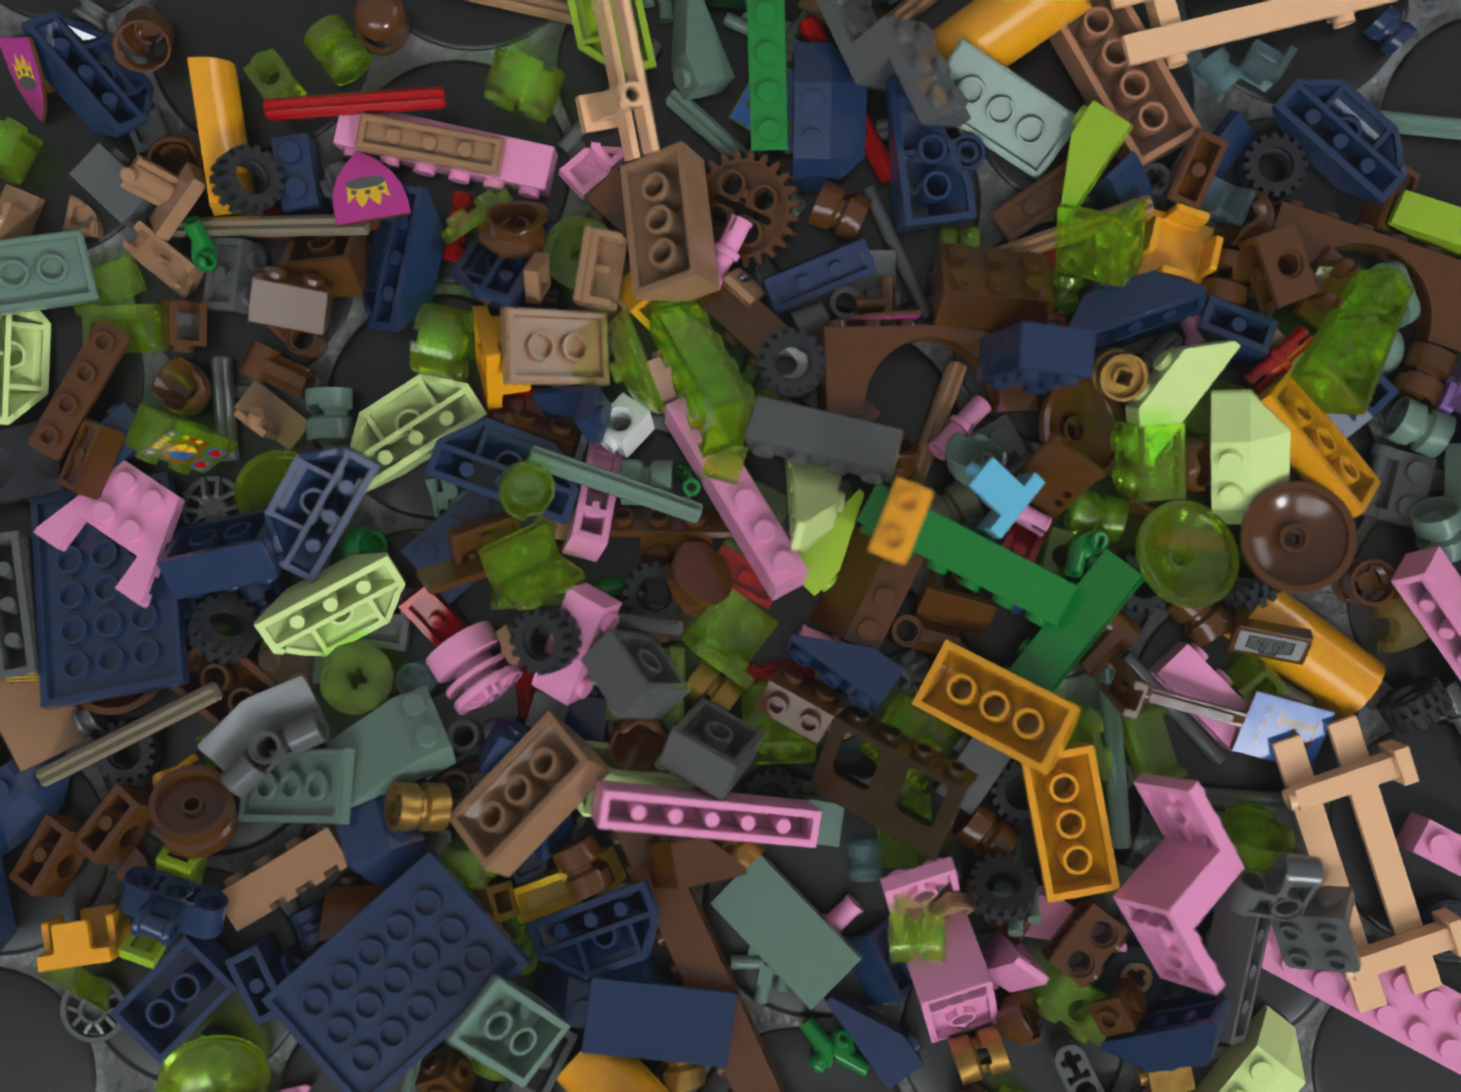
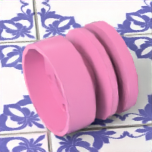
M490 621L478 622L456 633L440 644L426 658V665L438 683L443 684L456 679L446 691V696L450 700L457 699L454 703V708L460 715L470 713L496 701L524 673L519 665H510L502 653L493 656L501 647V644L496 634L497 631Z

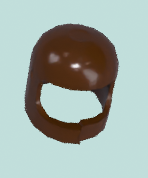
M357 0L355 2L353 14L356 38L362 49H366L375 55L385 56L394 54L403 48L409 38L410 24L406 9L401 0ZM364 36L376 41H390V46L386 48L373 46L365 40Z
M137 7L129 11L114 35L112 44L115 54L114 58L120 65L130 71L140 73L156 71L164 66L170 58L175 39L173 25L164 14L153 8ZM120 34L130 51L147 59L145 64H137L126 57L119 41ZM159 34V37L156 38V42L159 43L164 36L166 38L165 51L158 56L149 55L143 44L152 45V42L146 39V37Z

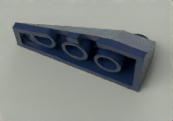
M899 77L887 78L890 183L896 233L932 229L976 219L973 182L968 171L964 170L956 153L958 149L953 138L950 139L944 126L921 124Z

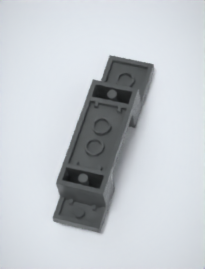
M816 0L856 85L886 87L887 78L899 77L921 124L960 127L971 119L966 108L967 100L964 94L956 88L950 76V65L940 55L934 43L936 40L935 35L927 24L888 16L878 20L871 7L872 0Z

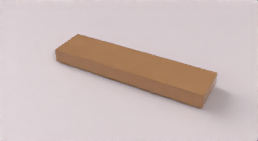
M361 112L354 148L359 152L500 178L506 141L503 138Z

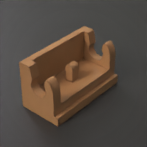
M139 220L133 227L135 232L139 234L133 242L125 240L123 247L149 271L181 297L188 300L205 279L207 272L197 270L198 267L191 262V257L170 240L167 242L155 236L153 228Z
M585 226L573 298L577 306L617 312L628 246L627 238L622 237V233Z

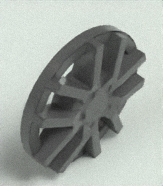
M202 477L193 482L182 494L185 503L181 515L185 525L230 516L231 511L241 509V513L249 511L248 501L241 487L226 477ZM215 481L214 495H211L208 482ZM222 483L229 485L233 490L223 495ZM201 485L202 496L193 494ZM237 495L241 503L230 506L228 499ZM190 499L199 502L198 509L188 507ZM189 513L198 514L193 523L190 520Z
M106 974L102 976L88 975L77 980L67 989V991L91 1005L83 1001L79 1005L68 1002L70 997H75L67 992L62 997L60 1004L62 1022L67 1031L81 1041L88 1043L103 1042L113 1037L122 1028L109 1015L117 1006H111L109 1000L118 997L121 1002L126 996V989L121 988L115 981L108 978ZM93 982H99L98 993H94ZM85 983V993L76 990L77 987ZM106 987H110L114 992L106 995ZM68 1010L79 1013V1016L73 1023L71 1022ZM104 1019L113 1027L110 1032L103 1022ZM82 1020L87 1023L83 1032L76 1028ZM94 1026L101 1034L100 1036L89 1035Z

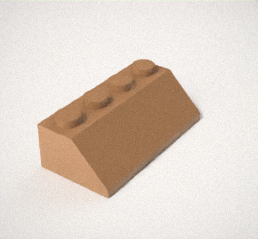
M680 141L620 166L633 298L655 301H691L720 290L704 159L683 141Z
M548 711L451 812L450 822L484 870L510 877L594 790L596 779L603 780L611 770L591 745L553 712Z

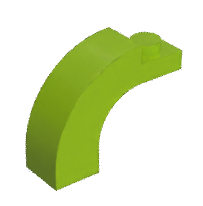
M163 847L156 858V870L201 884L207 857L187 859L176 856ZM130 931L119 948V957L154 969L167 947L162 946L161 941L144 935L139 937L132 936Z

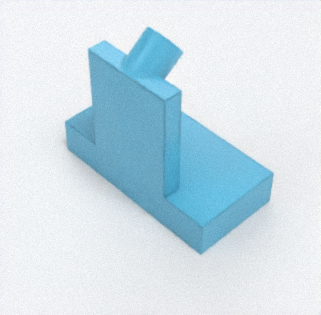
M989 457L983 466L971 462L966 468V475L972 478L967 486L992 508L975 530L986 539H1001L1046 482L1036 473L1019 474L1015 478L993 457Z

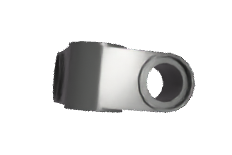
M1283 852L1269 870L1244 868L1224 895V901L1238 915L1270 918L1278 921L1295 920L1304 913L1315 891L1320 888L1324 876L1323 864L1320 858L1315 856Z

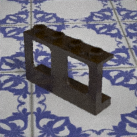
M849 705L834 717L809 789L935 861L951 842L953 833L950 830L967 789L975 782L978 774L969 770L964 763L951 760L936 752L931 745L918 742L903 734L898 727L885 724L872 717L868 711ZM845 733L857 736L875 746L881 752V758L870 786L834 766ZM910 768H914L940 782L947 789V794L935 823L897 802Z

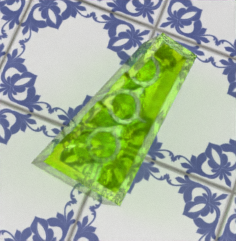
M1399 268L1359 270L1358 274L1352 277L1339 299L1344 300L1341 307L1330 311L1291 372V378L1324 414H1366L1414 291V287Z
M695 299L691 301H660L652 303L649 331L665 369L672 368L671 376L677 398L685 397L689 412L686 419L690 429H698L702 442L699 443L698 448L702 457L742 448L751 408L755 403L752 387L746 384L740 375L735 359L730 358L725 350L720 334L715 333L710 325L705 309L700 308Z

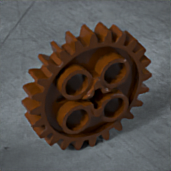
M739 149L735 150L734 160L728 154L721 153L722 164L719 165L715 161L709 160L711 172L709 174L706 173L714 242H719L731 219V215L740 216L755 224L759 234L753 243H747L746 239L743 241L738 251L740 257L737 263H732L731 268L737 269L741 260L744 268L751 269L753 259H755L758 265L764 266L766 262L765 254L773 259H777L778 254L775 249L777 246L789 248L784 239L785 235H797L790 228L791 222L801 221L800 217L793 214V209L801 207L802 203L792 200L791 197L800 190L796 186H787L793 178L792 174L787 172L779 175L783 164L777 161L770 166L771 156L764 154L758 161L757 151H751V149L746 159L743 151ZM740 176L742 187L738 193L731 195L729 192V182L734 177ZM772 191L774 202L770 208L763 210L760 206V198L765 192ZM720 194L734 202L745 205L747 208L770 218L771 224L766 225L757 219L744 215L740 211L718 202L716 196ZM724 209L727 214L726 223L721 228H716L714 216L718 211Z

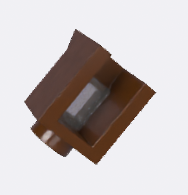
M159 299L162 310L161 343L172 345L171 351L192 353L194 352V346L206 347L207 303L195 300Z

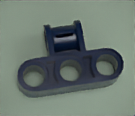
M140 866L126 871L119 906L123 913L135 917L131 927L132 936L139 937L144 935L161 941L162 946L169 947L180 932L205 940L218 937L223 930L228 897L219 890L149 867Z

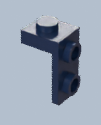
M599 385L552 387L534 390L532 397L546 417L576 416L574 421L588 443L603 442L606 428L611 423L612 406Z

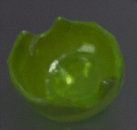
M520 461L510 465L499 478L498 497L508 514L519 520H525L529 516L542 515L545 512L548 504L554 498L556 483L548 468L535 461Z

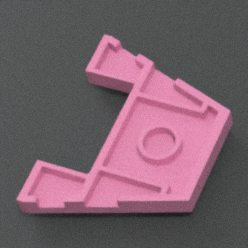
M124 460L111 470L99 499L95 500L78 495L36 527L33 533L55 548L65 552L86 522H88L137 555V558L118 582L115 589L138 605L147 608L152 598V595L149 593L154 578H159L161 572L157 562L164 552L166 543L169 544L172 540L185 500Z

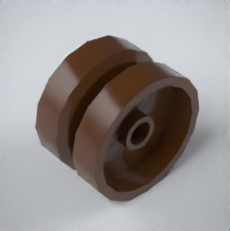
M200 764L179 767L168 772L158 781L149 797V815L163 846L176 856L187 859L208 857L222 850L233 839L238 828L239 811L234 800V794L222 783L220 779L221 773L215 768Z

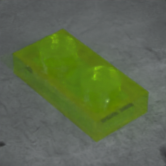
M503 188L496 194L489 189L473 201L477 207L472 211L466 213L462 208L447 218L445 221L449 227L442 231L440 235L449 246L485 221L486 211L492 205L501 202H511L514 199L506 188Z

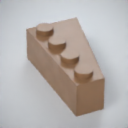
M316 824L314 827L317 832L306 838L303 833L283 844L287 849L285 852L275 856L273 851L253 863L256 869L245 875L243 870H240L223 881L226 888L221 890V892L228 897L226 914L237 932L272 912L284 901L286 903L312 887L311 885L314 884L316 886L337 871L347 868L334 824Z

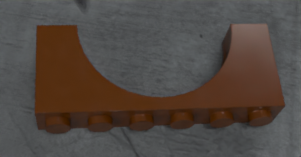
M1285 200V202L1282 201L1273 207L1275 212V225L1273 229L1295 222L1298 231L1304 239V251L1308 264L1322 255L1325 247H1332L1336 251H1360L1375 256L1382 261L1396 259L1403 263L1408 271L1421 307L1420 316L1415 321L1413 342L1419 341L1434 344L1454 355L1461 353V257L1453 258L1444 255V251L1435 246L1423 245L1420 247L1411 244L1409 239L1402 235H1384L1375 232V228L1366 223L1357 222L1350 224L1341 221V217L1333 212L1320 211L1317 213L1306 209V204L1300 201ZM1279 260V261H1278V268H1279L1280 272L1282 273V272H1283V265H1282V262ZM1250 282L1245 284L1248 289H1252Z
M917 319L896 321V326H883V320L861 321V326L849 327L845 320L825 322L826 327L814 332V336L824 348L826 357L825 372L820 383L817 385L818 410L850 418L863 416L865 394L874 371L890 352L903 344L927 342L941 345L960 355L977 373L980 338L997 331L934 324V320L930 321L931 325H918ZM982 382L989 405L991 406L990 414H1023L1038 410L1037 395L1023 393L1024 387L1011 386L1009 391L989 389V383Z

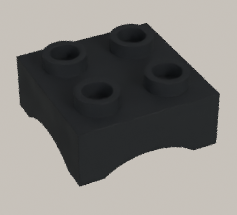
M39 421L0 429V504L70 491L57 484V480L68 457L67 452L62 460H54L28 444V439Z

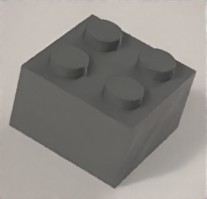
M608 630L581 658L582 663L588 670L589 679L599 687L607 699L606 703L609 710L618 718L662 719L691 691L653 634Z
M702 697L671 730L658 764L668 769L675 776L681 777L699 787L706 794L723 801L751 767L765 732Z

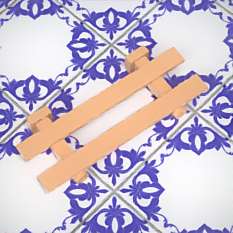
M592 0L610 89L575 97L582 134L618 128L625 162H630L641 158L632 110L635 113L643 155L659 151L630 0H612L628 83H626L609 0Z
M1110 0L1113 10L1144 3L1151 26L1149 30L1124 35L1120 38L1128 67L1163 59L1169 70L1188 63L1187 54L1191 51L1326 19L1327 24L1332 23L1333 29H1339L1356 21L1354 14L1357 11L1399 1L1269 0L1181 21L1176 0Z
M1350 715L1326 724L1339 764L1338 768L1314 776L1300 734L1272 742L1271 746L1285 787L1282 790V797L1287 808L1293 811L1306 855L1320 858L1323 864L1324 876L1321 886L1350 887L1323 805L1326 802L1349 795L1393 933L1392 937L1368 944L1354 902L1349 925L1361 960V968L1356 973L1340 972V974L1348 982L1356 1010L1361 1014L1388 1005L1378 974L1403 966L1411 992L1414 995L1442 986L1433 955L1449 950L1458 957H1461V917L1444 907L1431 912L1434 922L1423 926L1379 788V784L1390 780L1397 781L1405 786L1419 781L1409 746L1390 739L1378 744L1381 753L1369 757L1357 716Z

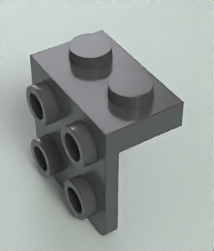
M1320 886L1299 918L1291 921L1270 919L1283 960L1288 967L1353 973L1360 971L1361 960L1349 925L1355 902L1352 887Z

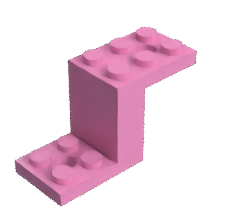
M1141 773L1133 783L1164 839L1113 895V898L1161 979L1217 996L1225 984L1217 971L1215 962L1207 954L1201 943V937L1194 928L1245 867L1237 854L1236 847L1228 838L1221 825L1220 818L1215 814L1205 795L1204 789L1198 781Z
M951 856L944 859L937 858L935 861L930 859L922 866L910 870L899 869L880 879L892 923L921 1006L931 1042L935 1043L997 1023L996 1016L998 1010L992 979L968 915L965 916L964 911L947 916L949 922L931 923L927 913L946 892L960 893L957 873Z

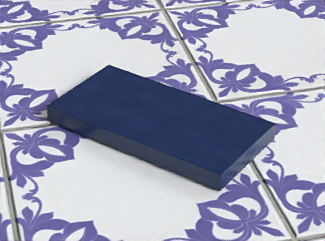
M591 975L581 1052L727 1068L737 993L734 990Z

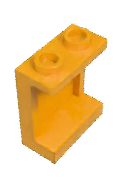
M899 477L895 478L867 550L900 564H905L932 500L933 491Z

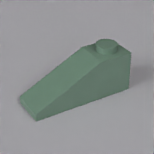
M674 0L671 70L674 83L680 90L684 101L719 94L735 78L704 0Z

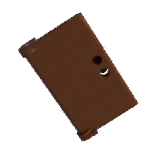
M1053 432L1047 438V441L1012 475L1016 478L1019 474L1036 473L1046 482L1028 505L1047 516H1051V523L1105 473L1104 469L1068 445V439L1057 432Z

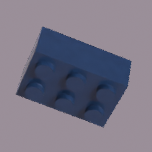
M1023 321L980 338L977 382L989 383V389L1009 391L1011 386L1024 387L1023 393L1031 395H1045L1046 391H1060L1061 386L1075 387L1077 386V381L1092 378L1096 331Z
M267 508L181 526L157 562L174 599L178 600L187 597L197 599L210 592L220 590L230 592L239 589L243 585L257 582L259 584H267L276 580L283 568L278 564L277 552L271 540L264 516Z
M186 935L125 996L109 1015L161 1065L237 989L224 962L231 955L214 938L205 940Z

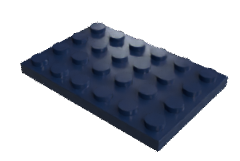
M162 472L148 475L175 493L174 476L172 474ZM64 491L30 498L41 708L51 710L190 684L183 598L174 599L162 573L160 572L159 578H154L149 593L152 595L148 607L145 608L138 605L115 589L118 582L137 558V555L88 522H86L65 552L55 548L33 533L36 527L79 494H75L72 491ZM178 525L176 526L173 537L178 531Z
M431 849L261 1001L342 1092H384L447 1036L494 974L510 981L530 963L531 959L439 855Z

